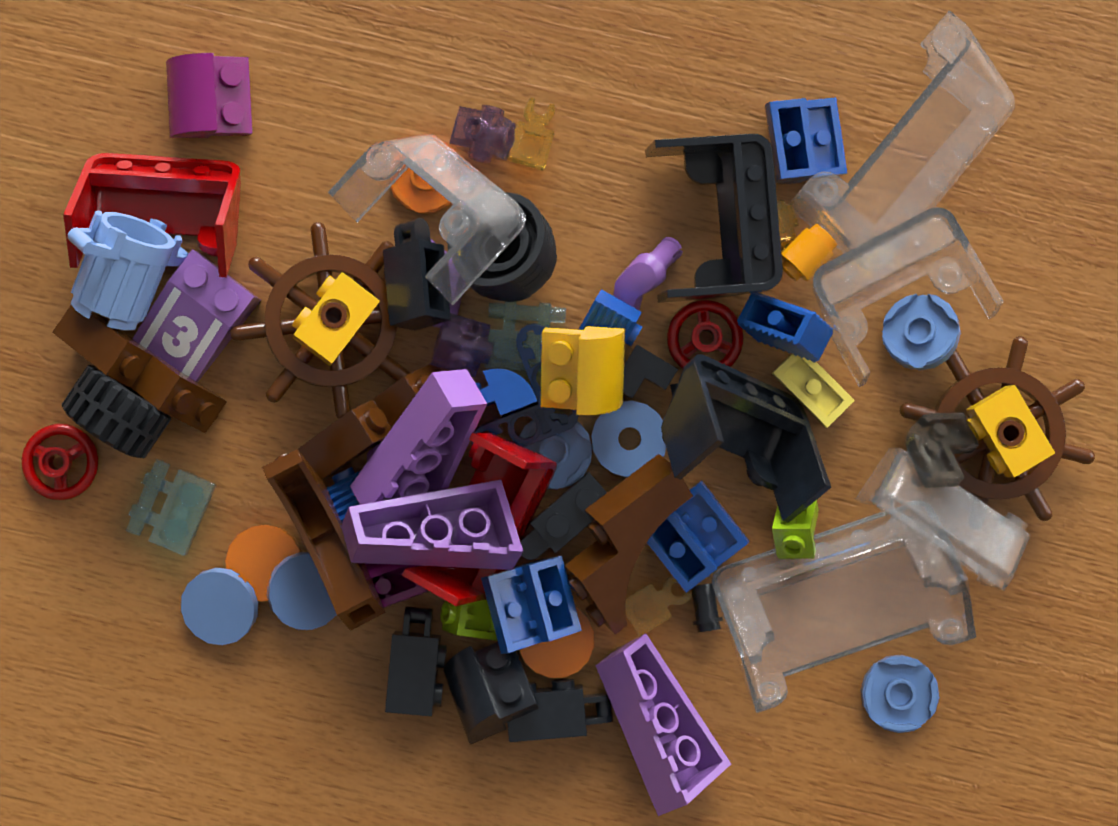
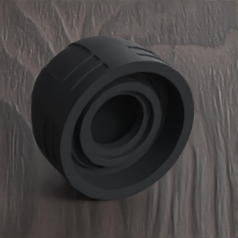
M498 192L477 199L460 213L449 234L448 254L453 268L476 293L489 299L516 302L531 297L550 279L556 265V243L552 228L538 208L529 199L519 194Z

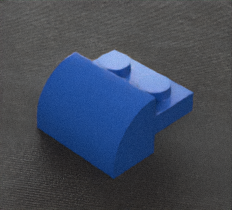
M836 97L816 100L801 98L773 101L765 104L770 144L773 150L776 183H801L805 180L837 177L848 173Z
M499 368L485 370L483 373L489 386L482 388L481 383H475L487 402L486 407L496 403L500 416H505L538 403L528 382L510 370Z
M702 480L689 489L693 497L669 515L647 541V544L686 593L716 571L718 566L749 544L748 538Z
M562 555L515 566L513 570H505L481 578L501 654L514 652L541 642H550L582 631L571 588L568 584L569 580Z

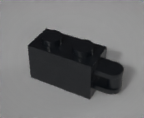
M416 218L397 225L394 229L395 246L383 250L388 301L387 311L390 326L416 331L450 321L444 245L431 242L430 229L423 218Z
M590 472L584 475L530 522L534 530L521 541L522 556L528 560L536 559L550 547L556 553L592 522L585 509L607 492Z
M406 606L403 632L395 631L392 634L385 712L432 717L435 706L442 707L444 684L437 683L438 668H445L447 645H440L441 635L431 634L433 609ZM411 623L425 624L424 633L410 632Z
M574 679L551 681L552 687L536 688L535 682H529L539 709L507 723L509 742L587 736L586 725L613 722L612 705L607 693L583 695V684L575 685ZM596 703L597 715L585 716L584 704Z

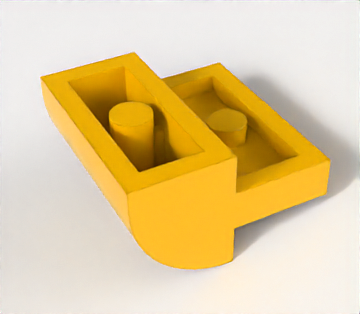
M586 326L584 330L545 327L542 331L541 407L576 410V415L606 414L621 408L623 404L625 329Z

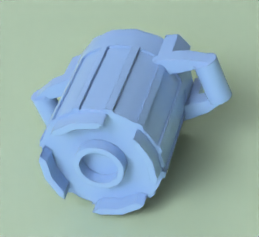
M95 211L89 228H73L67 236L68 240L85 254L71 289V293H73L71 305L77 312L88 319L92 311L110 318L107 327L119 330H135L137 324L142 322L147 316L166 266H180L189 254L181 247L183 241L181 236L175 235L173 239L165 232L167 225L157 219L151 218L150 222L122 213L105 212L102 214L101 211Z

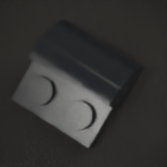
M498 642L474 651L472 646H469L455 654L445 665L444 675L470 745L507 730L505 723L539 709L518 652L501 654Z

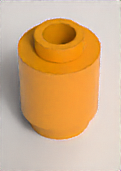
M814 224L810 229L805 228L781 253L782 260L784 261L782 263L783 271L795 282L800 278L808 282L834 255L832 251L838 246L837 242L818 224Z

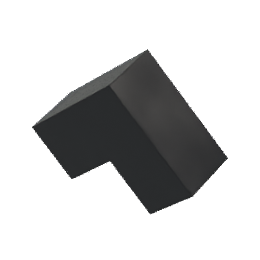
M636 345L624 365L623 394L632 399L644 379L665 391L678 369L641 346Z

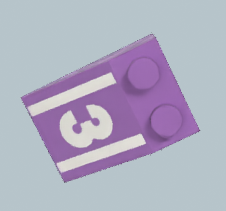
M192 249L166 283L134 335L133 340L180 372L199 382L232 339L230 336L231 328L236 325H242L261 299L231 276L227 275V278L219 277L218 266L201 253Z

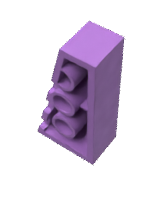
M467 369L431 373L350 485L360 505L448 489L470 442L469 438L472 432L475 431L487 405Z
M501 480L348 507L341 526L351 563L513 570L523 553Z
M646 633L618 647L595 665L658 816L690 803L731 765V762Z

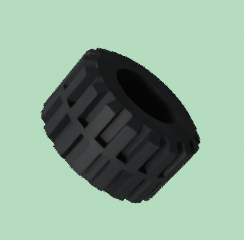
M94 365L86 367L62 403L66 414L84 430L112 448L136 458H146L171 421L170 415L158 410L132 388L105 375Z

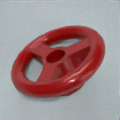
M699 300L682 307L672 318L667 332L668 349L674 361L684 369V366L690 361L688 357L695 352L709 353L717 350L726 354L718 362L731 367L742 351L744 340L743 329L738 325L737 316L727 306L712 300ZM709 312L720 315L728 323L732 333V344L723 340L720 327L710 322ZM697 313L698 325L692 330L691 341L680 348L678 338L680 328L688 317ZM708 331L712 334L713 340L711 344L704 345L700 342V332Z
M52 424L38 430L26 443L22 454V470L27 483L41 496L52 500L72 499L88 489L95 479L98 470V454L93 441L79 428L68 424ZM56 435L69 436L79 442L70 449L62 447L46 448L40 445L45 439ZM86 454L87 465L84 475L76 484L68 487L67 473L71 469L72 461ZM57 455L63 458V466L60 469L55 468L53 464V459ZM34 456L39 458L38 465L41 472L48 477L54 478V488L45 485L37 477L33 465Z

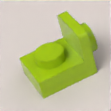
M817 500L789 523L782 520L777 505L772 533L776 555L779 559L815 558L814 531L819 512Z
M487 599L454 606L447 601L443 603L440 613L441 622L443 623L442 630L458 636L498 641Z

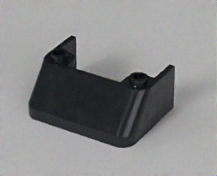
M759 134L654 140L645 150L646 158L684 155L685 171L692 181L698 184H716L722 259L706 261L697 268L694 275L695 288L666 290L657 295L658 303L715 299L764 292L777 286L782 278L783 267L773 150L770 142Z
M702 354L696 355L684 366L661 425L662 439L666 445L675 478L681 480L718 447L744 458L747 466V475L755 485L773 490L782 520L787 523L832 488L806 412L796 398L789 393Z

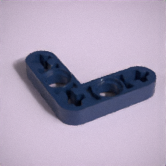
M527 324L521 328L516 338L518 352L538 403L486 422L477 427L474 433H483L489 430V433L497 435L504 431L500 424L507 422L508 433L515 444L525 447L565 432L576 424L579 416L576 415V410H572V413L568 415V422L562 424L560 419L553 420L550 414L555 412V408L541 407V386L536 379V374L541 368V361L531 367L528 359H536L532 347L525 348L523 345V341L528 338V331L533 330L536 335L542 334L545 327L541 324ZM523 416L532 418L537 427L534 435L528 438L520 437L514 430L515 421Z

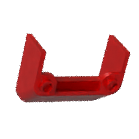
M101 153L90 157L83 167L63 214L70 268H78L84 253L68 240L69 231L73 228H89L95 211H101L102 214L105 212H117L131 215L150 222L151 218L157 219L167 225L165 232L168 234L198 236V247L211 256H217L219 277L227 278L237 245L241 189L239 166L224 160Z
M472 432L469 440L474 442L469 452V457L472 458L471 466L476 471L469 485L496 480L502 481L521 542L555 474L557 463L539 453L492 433ZM417 566L405 568L402 576L454 606L486 600L481 578L505 571V569Z

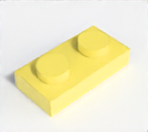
M791 354L771 373L825 428H828L855 401L817 362L814 363L804 357L801 358L798 355Z

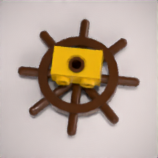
M316 222L310 228L314 257L295 264L283 275L259 257H253L249 260V269L270 284L273 289L266 304L264 322L233 326L230 330V336L235 341L266 337L274 357L284 368L266 392V397L270 402H278L297 378L311 385L332 387L335 413L339 419L351 410L347 385L364 379L377 368H380L396 381L410 374V372L388 356L395 340L397 327L390 326L387 311L386 284L377 274L384 266L383 250L394 247V245L389 241L382 242L366 264L346 256L329 255L326 228L323 223ZM332 273H340L336 280L332 277ZM316 274L319 289L316 295L320 297V301L317 302L296 285ZM286 297L302 309L297 318L280 320L281 309ZM380 323V332L375 345L357 332L362 325ZM293 334L292 338L302 345L295 355L287 346L283 335ZM348 344L365 358L356 365L345 369L343 349ZM315 355L329 366V370L317 369L307 364Z
M1023 336L1014 338L1006 368H988L970 373L958 351L955 350L945 362L957 381L945 391L935 409L912 403H904L900 406L899 411L904 418L931 424L930 440L936 460L910 477L911 486L921 488L945 474L957 487L972 494L973 498L966 522L968 529L971 531H978L982 527L989 499L1002 500L1025 495L1037 517L1041 521L1050 520L1053 514L1052 510L1038 487L1052 475L1061 458L1082 464H1091L1095 460V454L1092 450L1065 443V421L1060 405L1084 391V382L1080 379H1074L1055 391L1050 392L1039 380L1022 372L1028 341ZM987 384H1002L1000 390L986 398L979 388ZM1018 389L1028 395L1034 403L1027 406ZM965 396L971 404V407L966 409L970 418L953 414ZM1041 416L1044 420L1045 435L1036 421ZM949 429L974 435L975 438L952 451ZM984 451L977 479L964 470L960 464ZM995 472L997 474L1003 473L1005 477L1015 478V480L1010 482L993 484Z

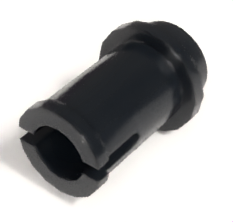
M714 583L697 585L691 589L696 621L692 622L693 625H697L698 632L721 629L720 621H723V617L718 616Z

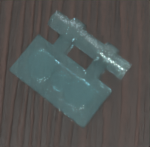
M505 301V304L489 303V318L504 319L503 330L488 329L485 368L526 371L516 345V338L519 331H515L516 320L538 321V324L550 328V322L565 323L566 308L551 307V303L540 302L539 306L517 305V301ZM527 332L528 338L523 341V345L525 348L532 347L536 359H528L530 366L533 367L541 361L540 343L542 342V334L536 335L534 332Z
M156 459L151 472H146L142 483L145 486L138 503L133 504L128 515L131 516L126 531L140 536L145 523L152 525L154 529L148 541L185 556L190 549L217 484L182 469L178 470L174 482L165 479L170 464ZM159 491L168 494L160 514L151 510Z

